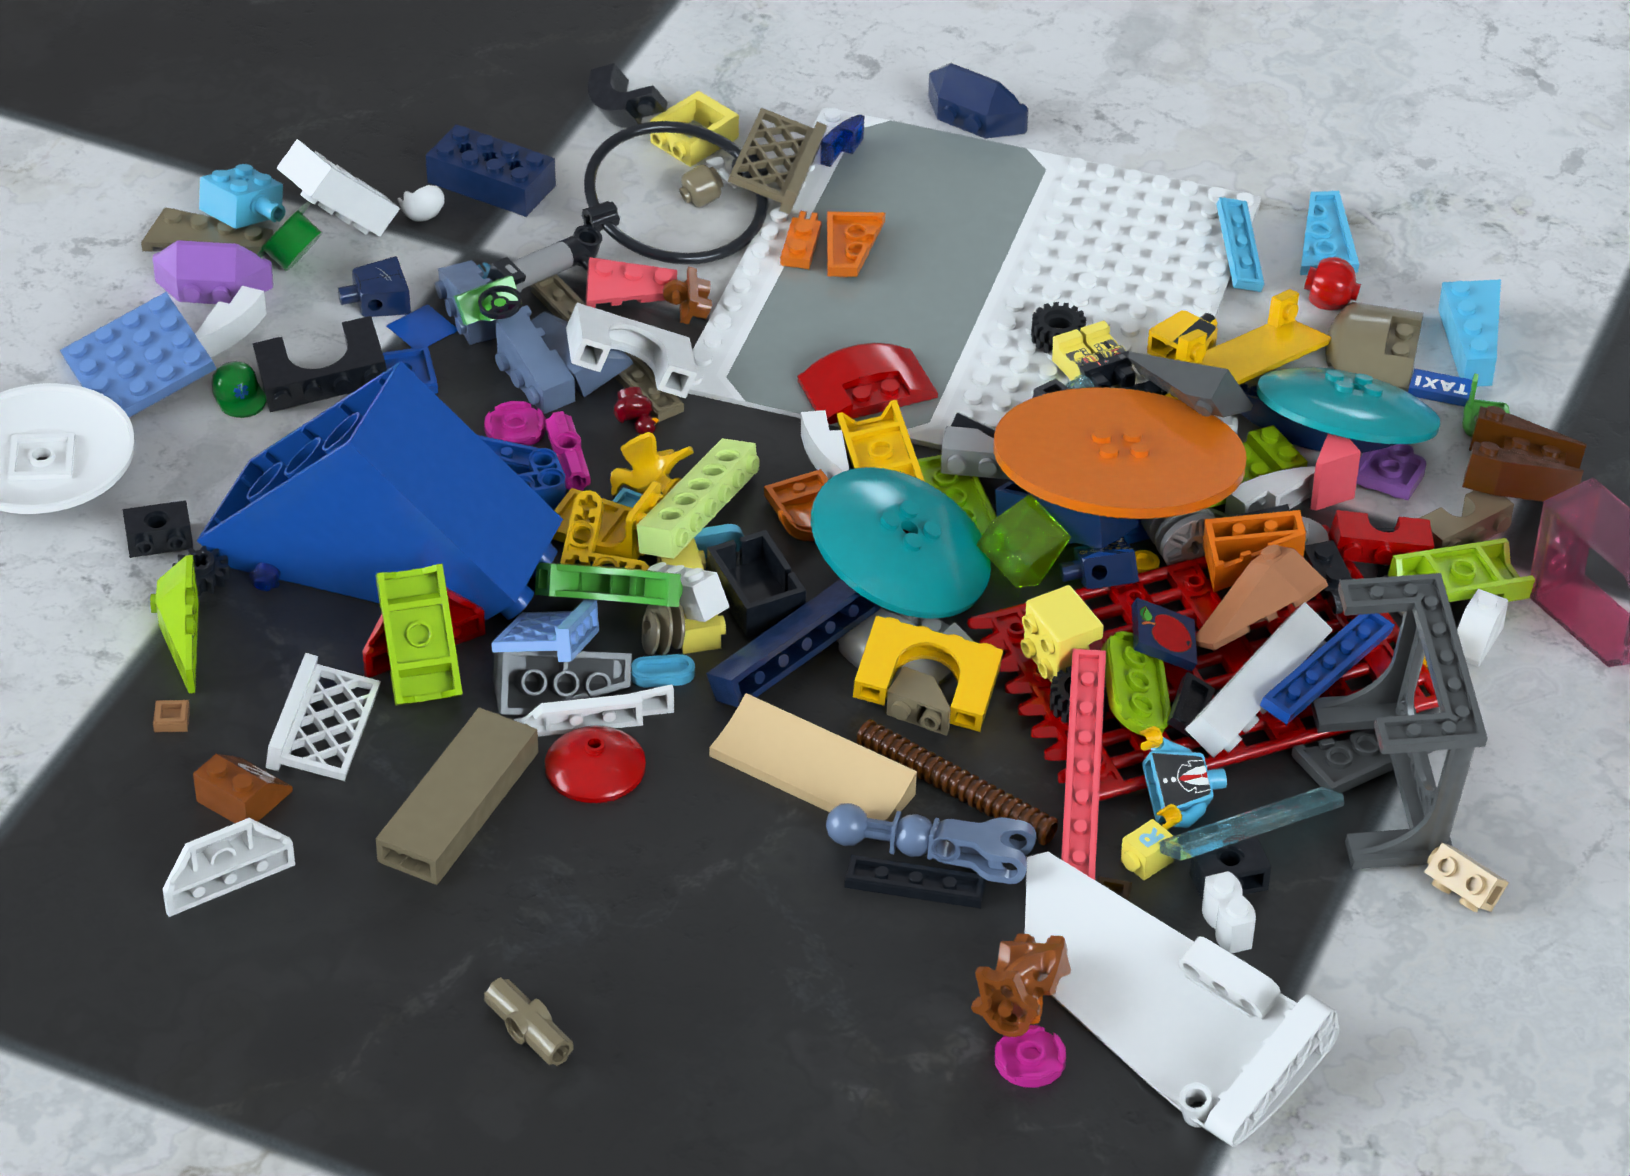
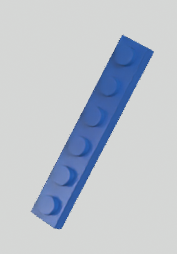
M1379 613L1358 615L1263 697L1260 706L1287 725L1388 637L1395 624Z

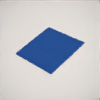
M428 304L386 325L412 348L430 346L457 332V328Z

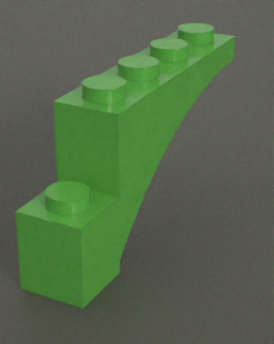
M539 562L536 567L535 595L679 607V600L683 593L681 574L624 567Z

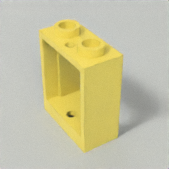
M700 91L695 92L665 112L650 119V122L674 121L690 123L695 120L705 126L706 129L712 130L730 141L739 138V114ZM650 134L652 144L689 167L721 149L708 141L697 137L689 138L684 134Z

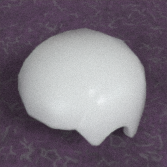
M434 185L424 186L414 193L405 191L403 201L400 197L397 198L403 213L413 221H427L435 217L444 205V194L438 186Z

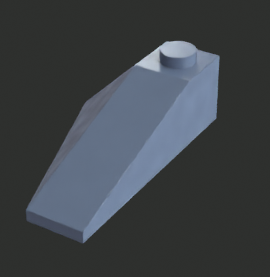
M545 311L531 320L536 329L542 327L546 333V336L542 338L550 351L557 350L574 377L575 388L583 397H586L634 364L624 351L610 349L601 372L572 364L566 332L568 322Z

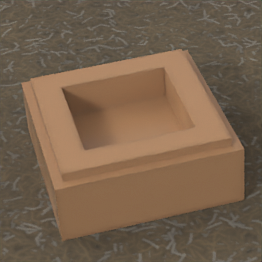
M189 700L156 701L153 721L154 732H188Z

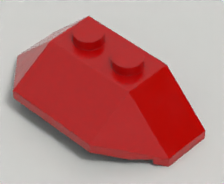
M446 587L455 645L484 635L485 619L482 607ZM382 614L362 651L364 674L368 678L391 670Z

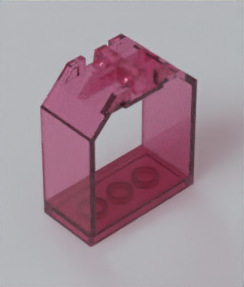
M1593 477L1544 501L1530 574L1535 578L1530 599L1607 667L1630 664V613L1585 575L1589 548L1591 547L1625 576L1630 589V508Z

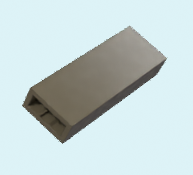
M478 708L376 837L378 862L438 885L538 754L537 729L501 716L498 713Z

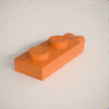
M800 211L798 218L792 217L781 253V266L810 269L822 227V221L818 220V213L812 212L810 219H806L807 211Z

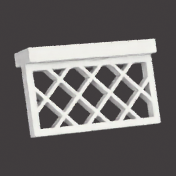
M305 653L269 743L266 768L279 771L282 764L345 781L378 694L381 681L317 664L318 656ZM321 677L334 680L337 685L324 689L319 680ZM360 687L368 689L370 692L356 698L351 689ZM343 692L349 701L336 705L331 696ZM323 700L328 708L315 712L310 704ZM355 708L360 717L347 721L342 712ZM335 716L340 724L327 728L322 720ZM314 723L319 732L306 736L301 727ZM346 731L352 740L338 744L333 736ZM326 739L331 748L318 752L312 743ZM303 746L310 753L309 756L303 758L290 755L292 750ZM337 755L343 764L341 768L326 764L324 759Z

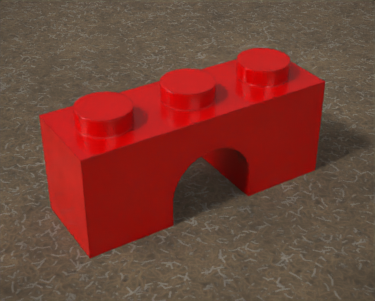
M1336 510L1329 531L1330 541L1334 540L1344 561L1391 565L1393 555L1434 548L1431 524L1428 519L1398 517L1393 532H1382L1370 524L1368 513Z

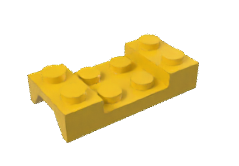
M897 399L889 402L881 416L861 421H855L843 412L837 413L839 430H842L845 449L848 452L853 469L863 467L885 468L911 475L925 482Z

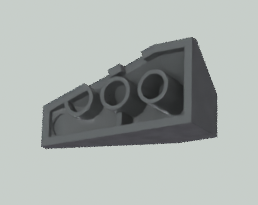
M1129 352L1127 356L1140 375L1203 416L1227 417L1251 411L1253 404L1228 369Z
M557 651L494 652L493 684L499 714L528 715L541 703L592 698L630 687L632 653L581 651L571 662H558Z

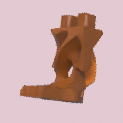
M1018 933L1014 941H1001L996 970L987 966H980L975 972L981 997H977L973 1001L971 1006L972 1012L983 1016L992 1029L1007 1037L1022 1036L1028 1031L1030 1024L1039 1023L1043 1008V995L1056 994L1059 980L1071 973L1065 938L1063 936L1051 935L1046 943H1036L1035 938L1030 934Z

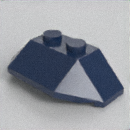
M953 63L944 65L929 73L928 97L937 120L985 139L1020 135L1027 132L1029 108L1023 103L1020 104L1014 94L1001 82Z

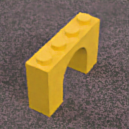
M876 615L855 677L853 697L885 706L887 691L891 687L893 678L899 668L917 659L934 660L949 668L957 680L958 685L950 710V724L980 732L1000 670L1003 650L988 643L980 644L965 640L955 634L947 635L932 631L926 626H913L902 623L896 618H884Z

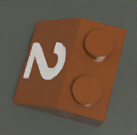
M215 754L193 773L197 802L233 823L247 818L259 822L293 791L292 786L241 757Z

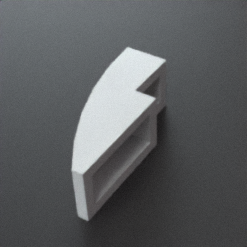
M242 286L230 304L218 301L195 334L211 358L246 337L265 317L267 313L264 291Z
M826 410L801 412V438L804 449L817 470L821 469L828 479L849 470L842 430L829 431Z
M1316 466L1280 470L1241 483L1226 498L1225 513L1234 516L1288 504L1289 510L1312 496Z

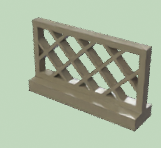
M761 107L727 182L780 202L779 211L790 215L821 146L828 125L817 121L815 127L812 128ZM762 120L774 123L776 127L767 128ZM790 132H796L805 137L794 139ZM782 134L785 141L777 142L773 135ZM764 137L769 144L759 145L756 138ZM791 148L795 154L786 156L782 149ZM774 151L777 158L769 159L765 152ZM757 154L761 161L751 162L748 155ZM784 165L787 171L778 173L774 166ZM766 168L770 175L761 176L757 169ZM749 171L753 178L748 179L738 175V173ZM776 182L781 190L778 191L770 188L766 183Z

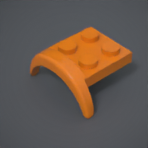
M821 469L764 486V496L778 514L781 524L791 536L798 540L815 541L811 529V509L818 492L829 480Z

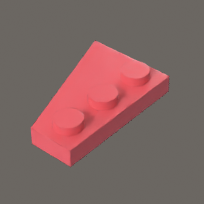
M589 257L586 305L596 308V304L610 303L611 306L622 305V301L637 300L640 303L665 301L663 287L666 283L677 279V270Z

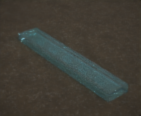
M1319 787L1164 839L1159 842L1160 853L1182 861L1344 806V797L1339 792Z

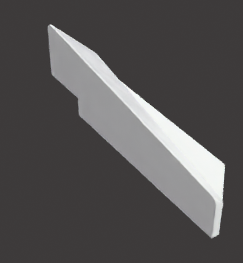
M666 685L624 695L541 703L526 717L513 720L536 728L538 737L566 734L585 726H607L612 728L642 726L643 716L674 713L673 685Z

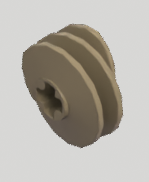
M680 602L679 607L649 604L642 622L641 639L645 653L653 655L656 651L658 655H666L671 644L675 649H681L685 637V618Z

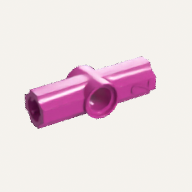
M564 411L554 412L551 417L545 420V426L552 450L556 453L565 473L566 489L574 488L583 491L586 486L591 484V478L581 448V437L576 433L570 415L565 414Z

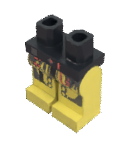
M1105 321L1082 327L1080 332L1078 329L1053 336L1052 361L1079 388H1111V386L1117 384L1122 388L1135 385L1136 373L1132 368L1131 361L1127 357L1129 351H1126L1122 345H1118L1109 334L1110 327Z

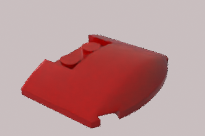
M866 343L842 348L820 358L798 375V382L814 410H826L828 425L838 423L837 413L841 412L855 419L883 412L892 400L897 399L899 407L938 398V392L911 349L894 344Z

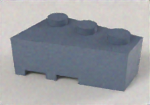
M472 260L439 268V281L435 282L436 292L439 299L445 300L448 315L450 317L454 316L458 333L460 335L464 334L469 345L497 338L496 319L493 321L479 320L469 325H464L454 298L455 295L488 284L492 280L490 278L483 279V271Z

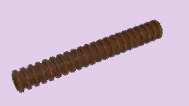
M872 719L866 721L860 727L856 738L858 745L917 771V778L925 779L926 783L933 784L937 789L942 788L943 792L946 794L950 793L952 797L959 798L963 803L968 802L969 806L972 808L976 807L978 811L985 812L989 817H1004L1030 823L1035 829L1036 840L1041 845H1046L1055 836L1058 829L1057 818L1049 817V814L1046 812L1040 813V809L1032 808L1029 803H1023L1021 799L1014 798L1010 793L1005 794L1003 789H997L995 785L988 784L984 779L979 780V777L975 774L971 775L969 771L962 770L958 765L953 766L952 762L945 761L941 756L936 757V754L932 751L928 752L926 748L919 747L917 743H911L909 739L902 738L900 734L893 733L889 728L885 729L883 725L877 724Z

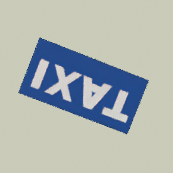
M1414 369L1408 393L1418 398L1464 407L1469 399L1472 380Z

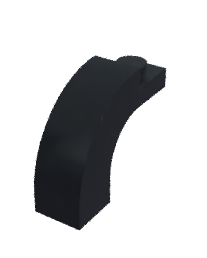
M615 63L591 69L588 80L589 97L612 124L628 128L641 124L642 117L666 111L668 102L654 85L627 92L629 79Z

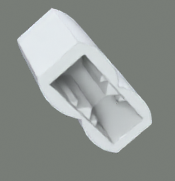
M1229 871L1206 876L1202 913L1207 923L1216 929L1215 937L1219 946L1231 954L1252 949L1256 913L1252 904L1242 896V887L1239 880Z

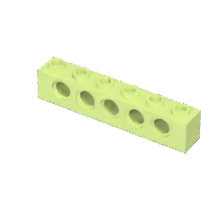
M722 438L637 524L639 552L674 559L758 472L760 459L756 453V443Z

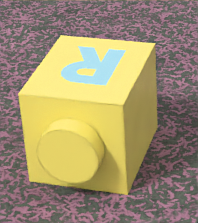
M1152 819L1123 837L1121 862L1129 871L1134 872L1145 881L1174 862L1176 837Z

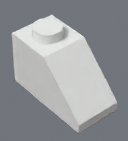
M1478 589L1465 608L1457 631L1466 663L1479 667L1504 627L1508 605L1507 599Z

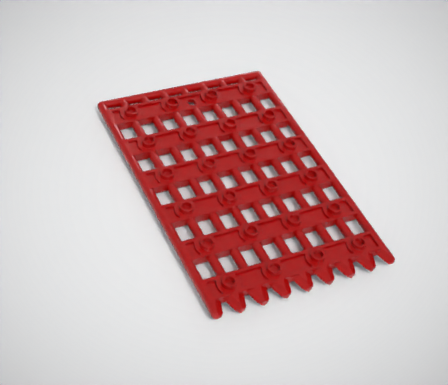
M1322 525L1329 537L1330 528L1327 525ZM1202 556L1138 573L1139 582L1096 589H1086V587L1076 589L1075 592L1084 602L1092 598L1109 595L1114 604L1091 611L1100 621L1122 616L1127 624L1103 631V638L1088 645L1089 649L1101 650L1107 639L1111 635L1114 636L1116 632L1126 631L1133 633L1131 605L1136 598L1155 605L1180 600L1185 610L1176 613L1194 619L1196 626L1200 630L1222 601L1218 594L1213 592L1211 579H1207L1202 569L1208 568L1206 557ZM1344 561L1352 579L1364 578L1353 561ZM1167 579L1172 589L1148 594L1143 585ZM1320 592L1314 596L1316 600L1306 602L1316 613L1325 611L1330 619L1326 623L1333 629L1330 634L1339 632L1350 623L1347 620L1358 616H1345L1344 611L1343 613L1333 614L1327 600L1323 599ZM1026 603L969 618L967 624L970 629H992L993 633L981 639L980 644L988 643L1005 651L1006 654L1002 656L999 672L1017 671L1019 676L1005 684V693H1030L1032 698L1018 706V715H1043L1045 720L1031 728V737L1057 738V743L1045 749V760H1067L1069 720L1067 723L1061 721V716L1056 718L1053 715L1054 710L1051 711L1050 709L1052 683L1048 678L1044 679L1040 675L1037 664L1032 658L1025 657L1021 649V640L1024 639L1025 631L1022 617L1026 615ZM1291 603L1276 611L1278 617L1274 620L1253 623L1249 625L1250 629L1254 630L1266 626L1272 635L1300 606L1295 608ZM1389 613L1379 614L1395 624L1391 634L1318 698L1349 696L1363 688L1351 691L1345 682L1346 680L1368 675L1372 682H1374L1385 672L1394 655V650L1389 643L1394 642L1396 645L1400 628ZM1245 635L1213 650L1211 653L1197 656V665L1192 671L1163 661L1170 703L1174 702L1181 678L1187 672L1209 684L1215 690L1222 689L1269 637L1249 642ZM1222 664L1227 674L1203 680L1198 670ZM1422 664L1414 694L1416 713L1439 707L1430 672L1424 664ZM1424 685L1430 696L1426 697L1419 686ZM1311 704L1287 725L1268 711L1264 714L1259 711L1256 716L1260 720L1246 734L1264 729L1270 740L1246 746L1241 740L1229 753L1223 749L1214 758L1209 754L1210 757L1205 758L1207 770L1217 769L1354 730L1317 733L1316 727L1306 730L1300 719L1313 716ZM1109 708V712H1107L1106 717L1103 719V721L1112 718H1115L1117 720V718L1114 716L1111 709ZM1118 720L1117 722L1121 729L1102 733L1099 801L1147 788L1145 775L1123 780L1118 772V769L1142 763L1149 752H1152L1151 749L1143 751L1140 747L1141 743L1147 741L1145 736L1130 731ZM1168 725L1165 730L1171 729V728H1174V727ZM1164 730V732L1162 733L1163 737L1170 740L1169 736ZM1241 731L1238 735L1241 736L1245 733ZM1188 736L1172 740V742L1188 749L1201 747L1196 740ZM1129 740L1135 750L1110 758L1104 747ZM1066 768L1058 773L1059 783L1066 782Z

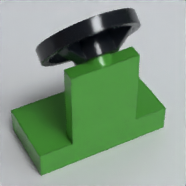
M510 275L454 296L464 325H469L479 320L493 321L495 319L509 318L515 315L522 305L521 295L517 290L513 276Z

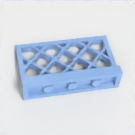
M583 600L574 611L522 612L492 642V652L557 651L558 662H571L599 632L597 600Z

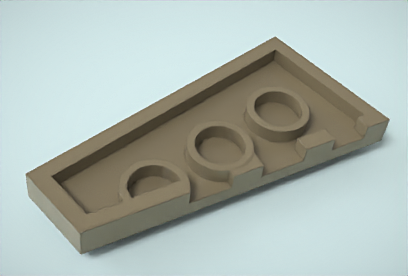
M165 207L141 241L142 251L153 252L154 247L166 248L176 241L238 244L258 254L261 248L273 236V230L255 225L235 229L214 217Z

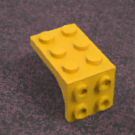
M653 481L633 508L601 498L604 504V514L595 553L636 560L640 555H645L639 552L637 524L664 498L661 494V484L659 482ZM571 488L554 511L563 521L552 539L565 543L574 500L583 491ZM589 500L587 505H582L586 512L585 521L590 522L588 518L590 509L596 508L593 500ZM587 529L578 530L574 535V541L579 544L586 543L591 537V532Z

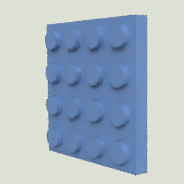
M167 292L60 350L82 387L107 396L117 403L128 417L137 414L217 369L213 360Z

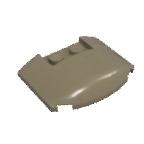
M1357 302L1350 303L1340 311L1329 328L1327 335L1331 336V340L1325 346L1328 367L1332 366L1337 370L1366 374L1408 392L1424 313Z

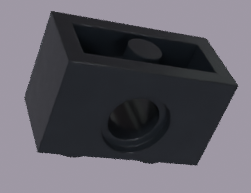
M186 500L122 509L130 558L193 548Z
M1257 837L1192 850L1189 874L1202 902L1206 876L1227 871L1231 872L1239 880L1242 887V895L1269 889L1271 865Z

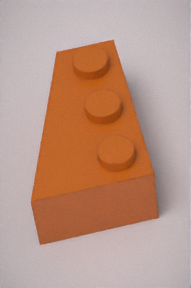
M1300 510L1204 519L1203 549L1213 592L1233 586L1248 564L1258 557L1264 548L1270 545L1293 548L1304 558L1306 532Z

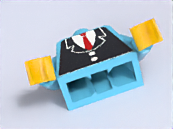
M1156 726L1141 730L1140 735H1144L1147 739L1146 742L1140 744L1143 751L1152 750L1142 762V767L1155 821L1157 823L1166 821L1162 825L1166 830L1171 827L1188 828L1205 814L1206 807L1213 799V790L1226 788L1227 777L1223 768L1207 770L1202 753L1192 752L1191 749L1164 738L1160 729Z

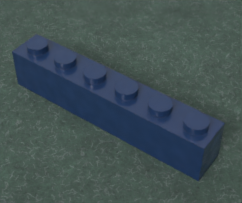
M838 580L706 674L716 701L738 707L746 693L758 697L880 610L881 606L861 596L843 580Z

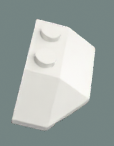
M247 818L186 843L163 888L167 915L171 917L294 866L293 841L290 837L251 818Z

